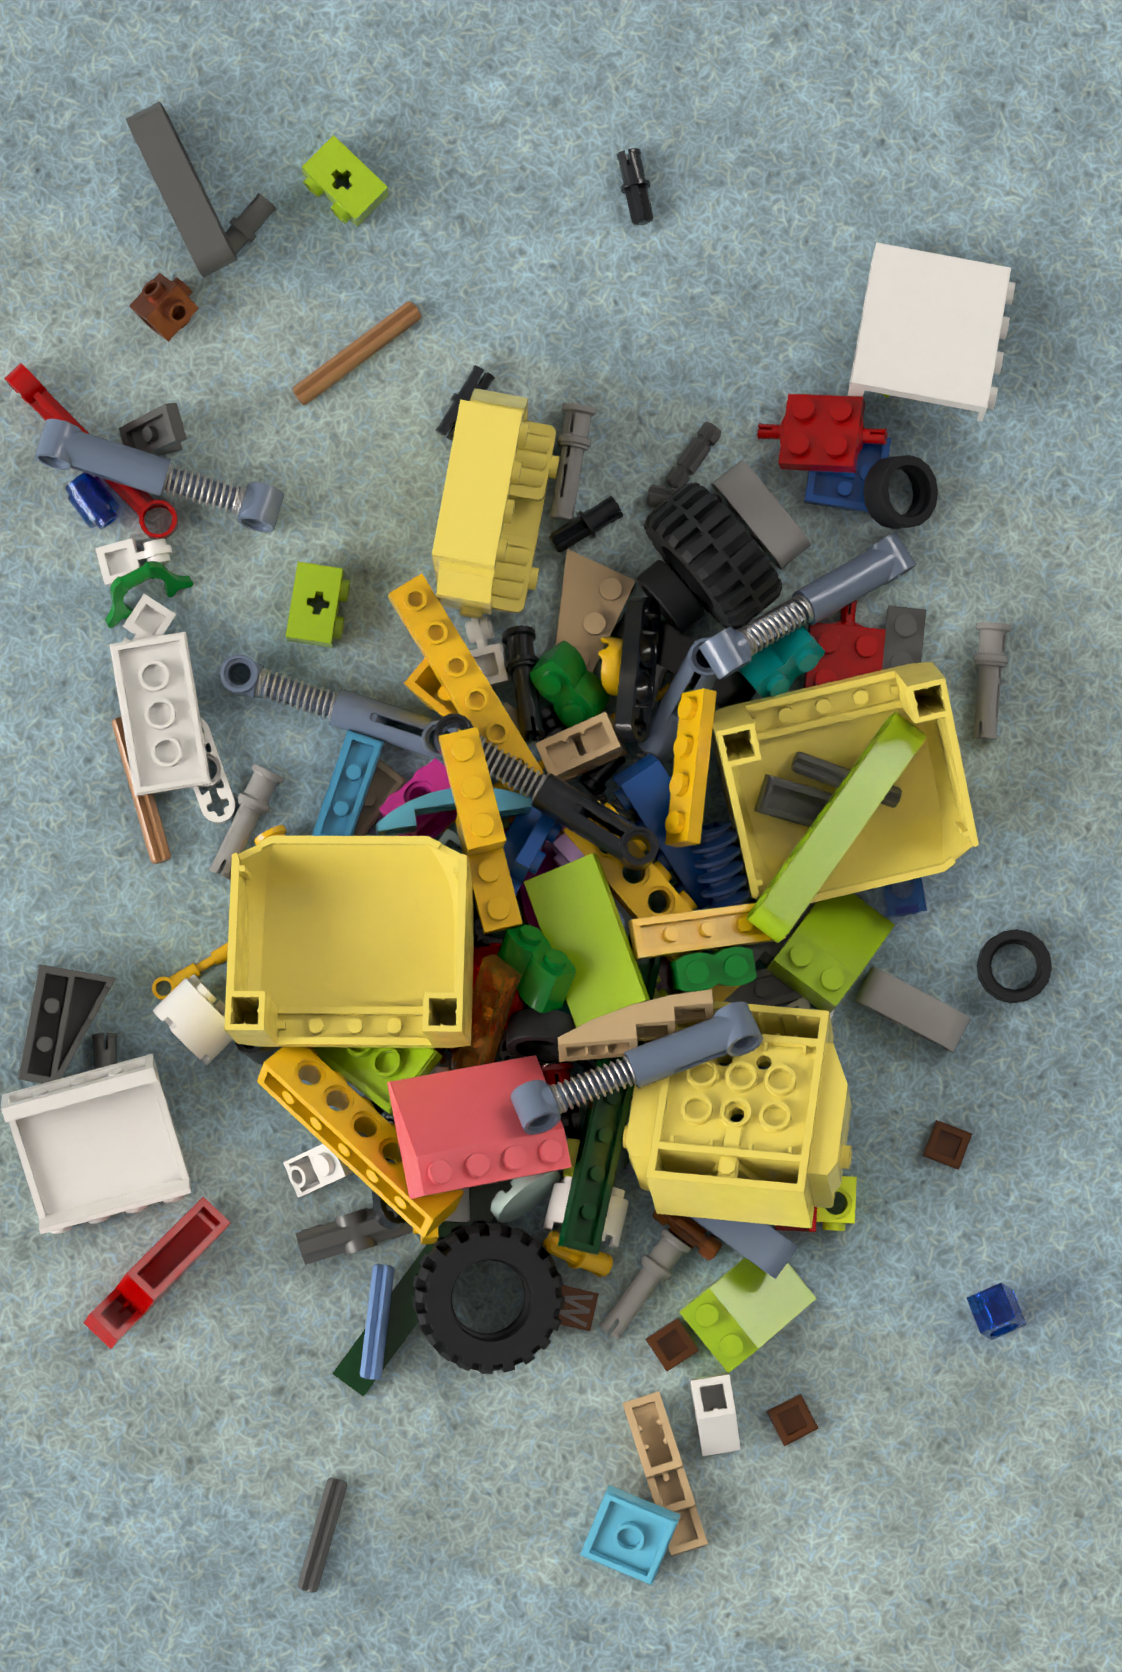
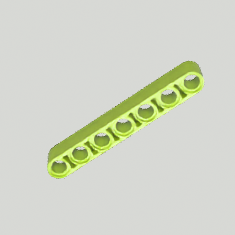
M894 712L884 722L755 903L746 918L750 923L776 943L785 938L923 744L926 735L898 712Z

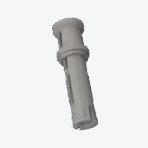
M563 403L562 410L565 412L562 434L557 436L561 453L549 517L572 521L574 519L584 451L588 450V447H591V440L588 439L591 416L596 415V408L581 404Z
M994 622L976 623V629L980 632L978 654L974 655L975 665L979 666L973 738L996 740L998 737L1000 684L1002 668H1005L1006 664H1008V657L1005 656L1006 633L1010 632L1011 625Z
M253 764L251 768L254 773L244 793H239L237 797L239 799L237 803L241 805L212 865L208 869L219 874L224 862L227 861L220 875L231 880L232 854L236 852L239 854L244 851L260 815H265L271 808L268 803L278 783H283L285 779L256 764Z
M665 1228L660 1232L662 1238L652 1252L641 1258L642 1262L640 1264L643 1268L603 1322L599 1324L608 1332L618 1319L619 1322L611 1332V1335L619 1340L660 1281L666 1282L667 1279L669 1280L672 1277L671 1270L684 1253H689L692 1249Z

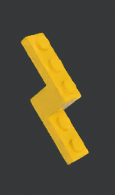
M478 727L440 735L438 739L457 810L455 824L462 852L468 856L473 895L483 935L521 926L522 919L503 849L506 837Z

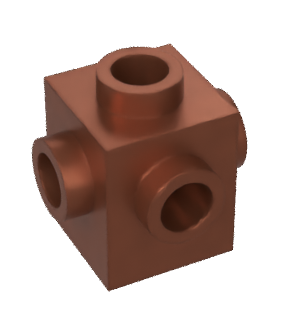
M161 273L147 282L142 292L129 305L150 329L168 342L180 329L189 323L193 314L199 309L189 298L193 293L192 290L177 277L171 281Z

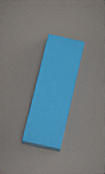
M350 730L347 731L312 836H354L385 745L383 741Z

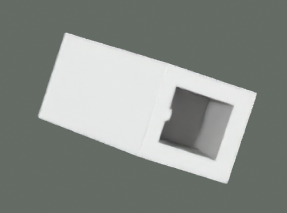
M357 1132L359 1135L366 1137L365 1133ZM324 1144L283 1162L298 1198L355 1174Z
M729 1373L689 1379L702 1456L741 1450Z

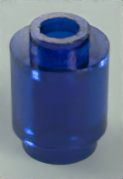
M82 473L66 486L65 490L69 494V502L89 528L98 526L102 530L118 518L116 511L119 509L120 504L99 477Z

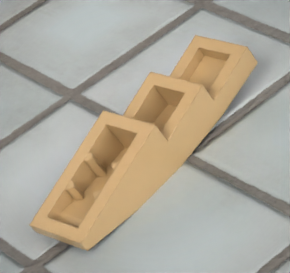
M712 989L669 995L633 1004L595 1018L558 1037L559 1062L625 1056V1051L638 1047L637 1041L656 1040L676 1032L675 1024L703 1022L713 1018Z
M658 1391L622 1403L654 1504L681 1515L668 1545L671 1557L707 1546L708 1542L660 1392Z

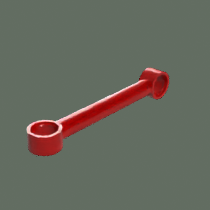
M22 363L18 364L4 378L12 389L22 396L21 398L45 421L47 419L63 420L77 426L82 432L90 434ZM103 479L139 516L140 527L149 538L154 540L167 539L173 535L178 526V516L171 504L164 500H154L148 492ZM157 507L167 509L172 515L171 526L166 532L161 534L148 531L144 522L146 513Z

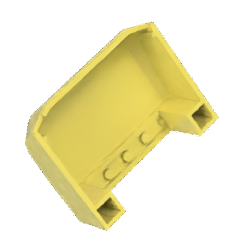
M933 662L910 663L786 692L773 697L769 696L723 707L714 712L712 730L714 749L730 821L732 822V827L738 833L735 842L739 843L741 847L739 857L744 861L743 872L746 873L747 885L752 898H760L810 828L761 814L754 810L765 774L834 793L837 787L798 774L791 769L796 753L803 752L851 770L878 730L894 712H898L926 735L923 744L894 783V786L902 790L900 801L894 808L880 803L810 903L945 872L956 863V859L971 847L979 845L946 679Z
M270 836L259 841L258 845L239 854L237 852L232 854L224 1030L237 1044L259 1047L458 1048L471 1046L474 902L471 870L467 855L461 854L429 836Z

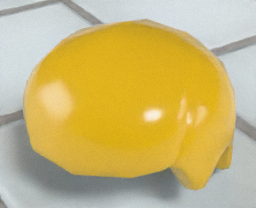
M601 637V642L607 643L608 646L598 652L599 657L602 659L601 683L607 694L617 696L623 639Z

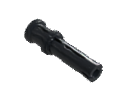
M520 625L506 629L502 633V642L507 645L509 659L506 662V671L514 680L520 734L524 741H529V733L532 732V739L536 741L545 736L538 690L535 688L530 676V672L539 660L535 656L533 646L536 633L532 627Z

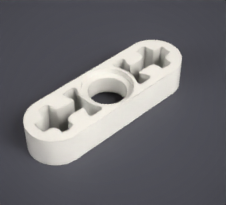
M201 718L205 747L208 745L211 747V752H206L207 759L212 760L216 764L217 773L211 779V784L193 788L203 815L210 822L221 824L229 821L234 816L236 802L208 724ZM220 781L223 782L224 788H216L221 800L229 801V805L224 808V815L218 816L215 811H208V806L213 804L211 794L208 791L202 795L200 788L213 787Z

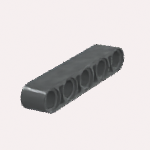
M158 101L126 118L131 133L200 274L206 277L237 261L234 249L161 102Z

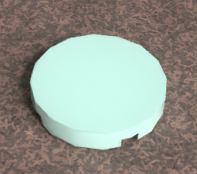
M554 1171L513 1179L510 1182L513 1187L507 1193L502 1189L496 1194L491 1202L490 1211L501 1223L511 1222L523 1216L552 1192L553 1184L558 1183L560 1180V1173Z

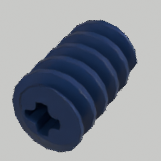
M729 821L702 825L701 843L691 848L692 853L703 854L704 856L694 862L695 868L707 870L706 873L698 876L697 880L698 883H710V887L700 893L703 898H713V902L709 904L712 908L736 905L747 900L751 895L749 888L744 886L747 882L746 873L741 871L744 867V861L738 857L741 847L739 843L734 842L738 837V833L735 828L731 827L732 822Z

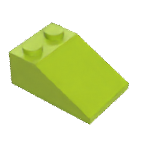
M854 893L818 901L767 967V970L819 1010L831 1013L859 977L895 924Z
M744 1257L678 1312L726 1372L730 1373L817 1298L789 1263L785 1265L778 1277L774 1279Z

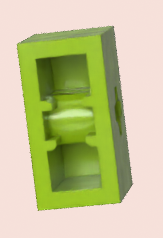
M334 135L302 166L303 175L306 177L303 184L317 198L324 194L333 203L330 210L344 224L350 220L358 227L389 196L388 187ZM339 178L345 181L349 178L350 188L348 190L345 187L337 189L335 180Z
M297 562L285 636L287 641L333 648L334 639L341 640L344 617L338 616L340 601H348L350 580L344 579L345 573L343 568ZM318 596L323 597L325 604L329 605L328 608H322L320 615L315 614L313 607L309 606L310 603H316Z

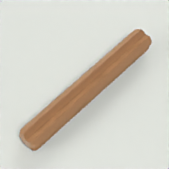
M407 301L296 384L292 389L296 398L303 405L315 399L421 319L419 309L414 303Z
M122 717L112 720V727L150 861L153 864L166 862L171 859V853L154 794L135 797Z

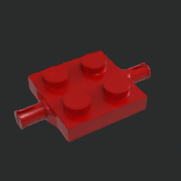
M788 394L786 413L781 424L759 423L757 437L758 439L780 440L781 447L778 464L782 470L856 473L858 455L864 443L886 445L888 432L887 428H865L863 422L865 400L863 397Z
M857 600L841 609L840 621L831 624L819 622L815 625L808 624L809 633L825 650V653L815 668L804 673L803 688L882 670L886 629L868 628L855 623Z

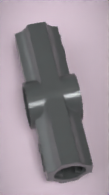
M389 1205L387 1206V1210L394 1212V1217L399 1215ZM365 1208L336 1217L333 1222L301 1230V1232L296 1233V1237L306 1265L342 1253L348 1255L377 1246L378 1242L410 1234L413 1232V1227L406 1222L398 1229H386L375 1219L374 1210L368 1211Z

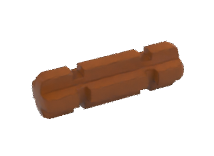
M656 1209L653 1212L652 1216L662 1226L665 1224L669 1225L670 1228L668 1230L692 1249L696 1246L699 1249L697 1253L706 1260L711 1261L720 1251L722 1243L713 1235L706 1236L704 1234L706 1230L687 1216L657 1214Z

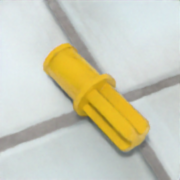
M557 1231L549 1232L548 1237L543 1241V1246L547 1249V1252L565 1260L570 1268H582L597 1277H605L612 1269L613 1259L608 1253L599 1251L598 1255H593L558 1246L560 1233Z

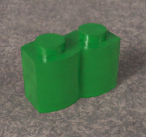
M562 641L545 651L530 672L535 688L544 698L553 703L558 718L567 728L601 714L609 702V694L603 688L601 680L593 673L587 671L581 654L566 641Z
M527 924L507 929L494 961L496 974L509 986L517 989L523 1001L540 1013L562 1008L576 974V969L566 954L551 948L549 941L538 928Z
M745 947L723 948L711 954H684L669 962L673 989L679 992L703 991L715 985L724 987L740 986L757 978L753 950Z

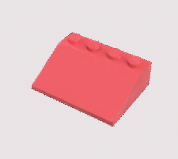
M536 1055L387 1082L410 1199L572 1167L561 1119L555 1127L544 1133L536 1135L526 1134L510 1099L513 1090L528 1081L543 1080L546 1082Z

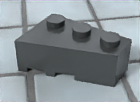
M42 964L37 965L17 1079L43 1084L62 1078L116 978Z

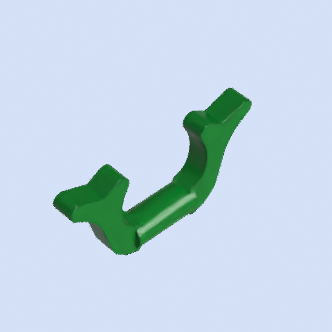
M145 562L143 566L121 577L118 576L113 581L110 587L112 607L105 621L109 628H113L122 619H127L133 610L124 603L125 594L128 593V590L149 579L163 580L164 590L168 597H173L180 589L192 587L193 581L190 576L172 573L160 562Z

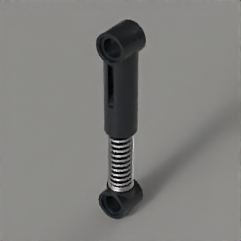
M448 714L437 723L434 733V744L441 755L442 751L438 738L447 729L458 728L462 731L473 728L471 721L465 716ZM480 736L490 777L496 775V780L502 779V784L507 782L508 788L514 786V791L519 789L520 795L526 794V799L532 797L531 806L614 856L627 869L640 871L649 867L654 861L659 850V843L656 835L650 829L635 825L552 773L549 776L545 774L540 776L539 770L534 772V767L527 768L528 763L522 765V759L516 761V756L509 757L510 752L507 754L503 753L504 748L498 750V745L493 747L491 746L492 741L487 743L485 742L486 738ZM591 820L595 821L596 823L600 824V825L603 826L604 828H606V829H608L609 831L613 832L614 834L618 835L619 837H621V839L618 838L617 836L613 835L612 833L608 832V831L605 830L604 828L600 827L599 825L595 824V823L592 822ZM632 840H641L647 845L648 854L642 858H636L629 853L627 844Z

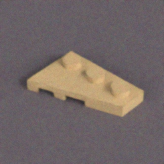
M567 549L555 645L562 641L570 643L583 657L587 671L593 673L600 659L598 652L604 650L607 644L602 643L600 638L611 636L636 580Z

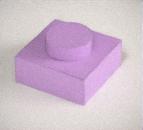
M565 833L553 842L554 852L557 854L553 857V860L559 867L585 857Z

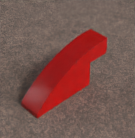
M203 1196L124 1275L117 1287L88 1315L83 1323L112 1349L228 1228L231 1222Z

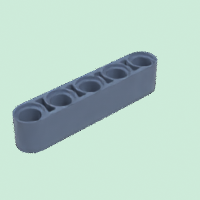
M629 1159L623 1168L637 1178ZM690 1217L774 1279L778 1277L798 1249L795 1244L767 1224Z

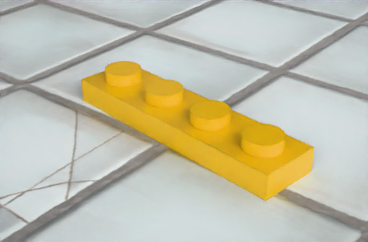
M703 688L681 694V701L678 705L677 738L673 747L675 755L673 775L669 784L671 793L669 812L665 821V845L678 848L700 844L717 693L713 690Z
M755 903L644 917L628 921L632 951L636 960L773 942L774 940L746 919Z

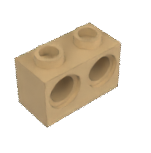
M603 712L535 743L548 775L552 773L565 782L628 754L624 743L619 740L616 734L615 722L607 712Z

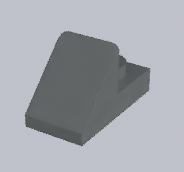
M177 403L164 404L119 428L123 445L158 456L183 450L181 442L187 439Z

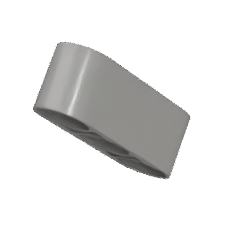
M743 460L739 461L712 483L716 493L721 492L729 503L726 505L741 523L745 521L753 531L751 536L765 552L769 550L776 559L774 564L779 569L785 567L811 546V543L800 527Z
M871 967L854 1000L861 1006L864 1004L875 1010L876 1014L895 1024L898 1022L908 1027L909 1031L944 1046L943 1049L954 1053L971 1020L969 1016L875 967Z

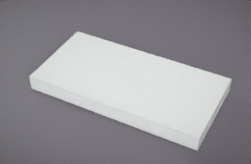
M180 632L110 644L135 797L211 784L187 633Z

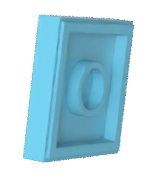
M608 1485L580 1555L652 1585L681 1515Z

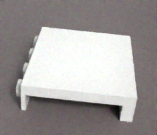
M876 242L847 396L863 397L864 391L977 411V421L982 422L987 409L994 410L998 387L991 385L993 374H1000L1004 352L997 351L999 339H1006L1010 317H1005L1003 314L1005 304H1012L1016 283L1009 281L1011 268Z
M153 1054L2 1094L1 1110L5 1123L9 1122L38 1214L40 1234L47 1232L60 1234L70 1230L73 1225L84 1222L90 1224L100 1223L107 1220L110 1215L124 1211L126 1213H137L147 1208L150 1204L161 1201L164 1203L177 1202L183 1199L186 1194L191 1193L189 1173Z

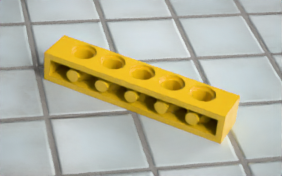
M421 573L388 594V599L458 713L469 719L473 728L478 727L480 736L486 738L485 742L489 743L492 741L491 746L495 747V745H498V750L504 748L503 753L507 754L510 752L509 757L516 756V761L522 759V765L528 763L527 768L534 767L533 771L537 772L539 770V775H542L544 773L423 574ZM507 782L502 784L505 790L514 792V786L508 788Z
M608 802L604 804V806L619 814ZM591 820V821L594 822L595 824H597V825H599L600 827L604 828V827L601 826L600 824H598V823H596L595 821ZM566 827L560 831V834L563 835L565 833L585 856L597 853L612 895L633 919L690 912L698 908L685 891L682 890L678 894L671 886L669 881L672 879V876L659 861H656L654 864L651 863L649 867L641 870L639 881L631 884L624 879L622 874L624 866L617 858L601 852L596 845ZM604 828V829L607 830L608 832L612 833L613 835H615V836H617L618 838L621 839V837H619L618 835H616V834H614L613 832L609 831L608 829ZM632 840L627 844L628 851L632 856L636 858L646 856L643 852L647 850V847L643 841ZM653 891L661 892L666 898V907L661 913L653 912L648 906V897ZM683 953V954H676V955H668V956H665V957H666V958L669 960V962H670L672 959H674V958H676V957H678V956H680V955L690 954V953ZM715 985L708 990L712 989L713 1001L723 1002L740 986L724 987Z
M282 1047L264 1061L257 1082L424 1238L456 1211L464 1194L461 1189L419 1198H409L395 1124L388 1122L375 1110L373 1104L366 1097L360 1096L353 1090L339 1072L332 1070L326 1065L312 1047ZM301 1080H306L312 1085L305 1084ZM329 1106H334L340 1111L333 1110ZM357 1132L365 1133L368 1137H363ZM385 1158H390L396 1163L388 1162Z

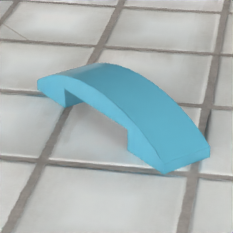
M451 788L420 796L399 806L377 823V836H392L416 832L417 823L415 816L456 810ZM493 788L501 818L531 812V798L526 799V796L519 793Z

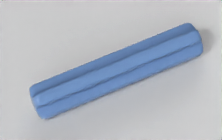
M374 1264L372 1269L360 1376L365 1379L378 1380L382 1377L395 1270L391 1265Z

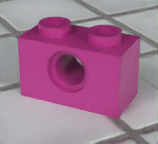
M434 758L426 766L419 768L410 781L400 790L390 794L385 803L378 808L382 816L385 817L399 806L415 798L451 788L446 767ZM457 810L415 816L417 823L416 832L399 834L398 836H429L434 839L456 819Z

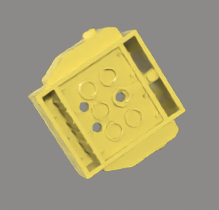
M474 388L470 401L460 400L433 544L432 560L437 583L436 595L441 605L460 609L459 615L482 619L483 614L491 615L493 610L516 614L521 613L524 610L528 589L536 590L539 568L532 567L548 479H556L560 456L553 455L556 437L555 428L551 425L527 421L528 398Z
M713 1001V1015L720 1008L732 1002ZM748 1004L763 1036V1042L760 1046L742 1056H730L728 1054L639 1089L634 1085L628 1125H625L623 1132V1148H626L640 1188L651 1192L657 1214L812 1228L814 1207H833L835 1192L842 1182L843 1169H850L852 1159V1146L847 1145L852 1106L848 1084L833 1043L834 1035L830 1012L825 1010ZM700 1022L675 1024L676 1032ZM719 1063H728L730 1065L721 1066ZM758 1066L769 1067V1068H768V1069H765V1070H762V1069H759ZM735 1114L744 1116L739 1122L730 1120Z

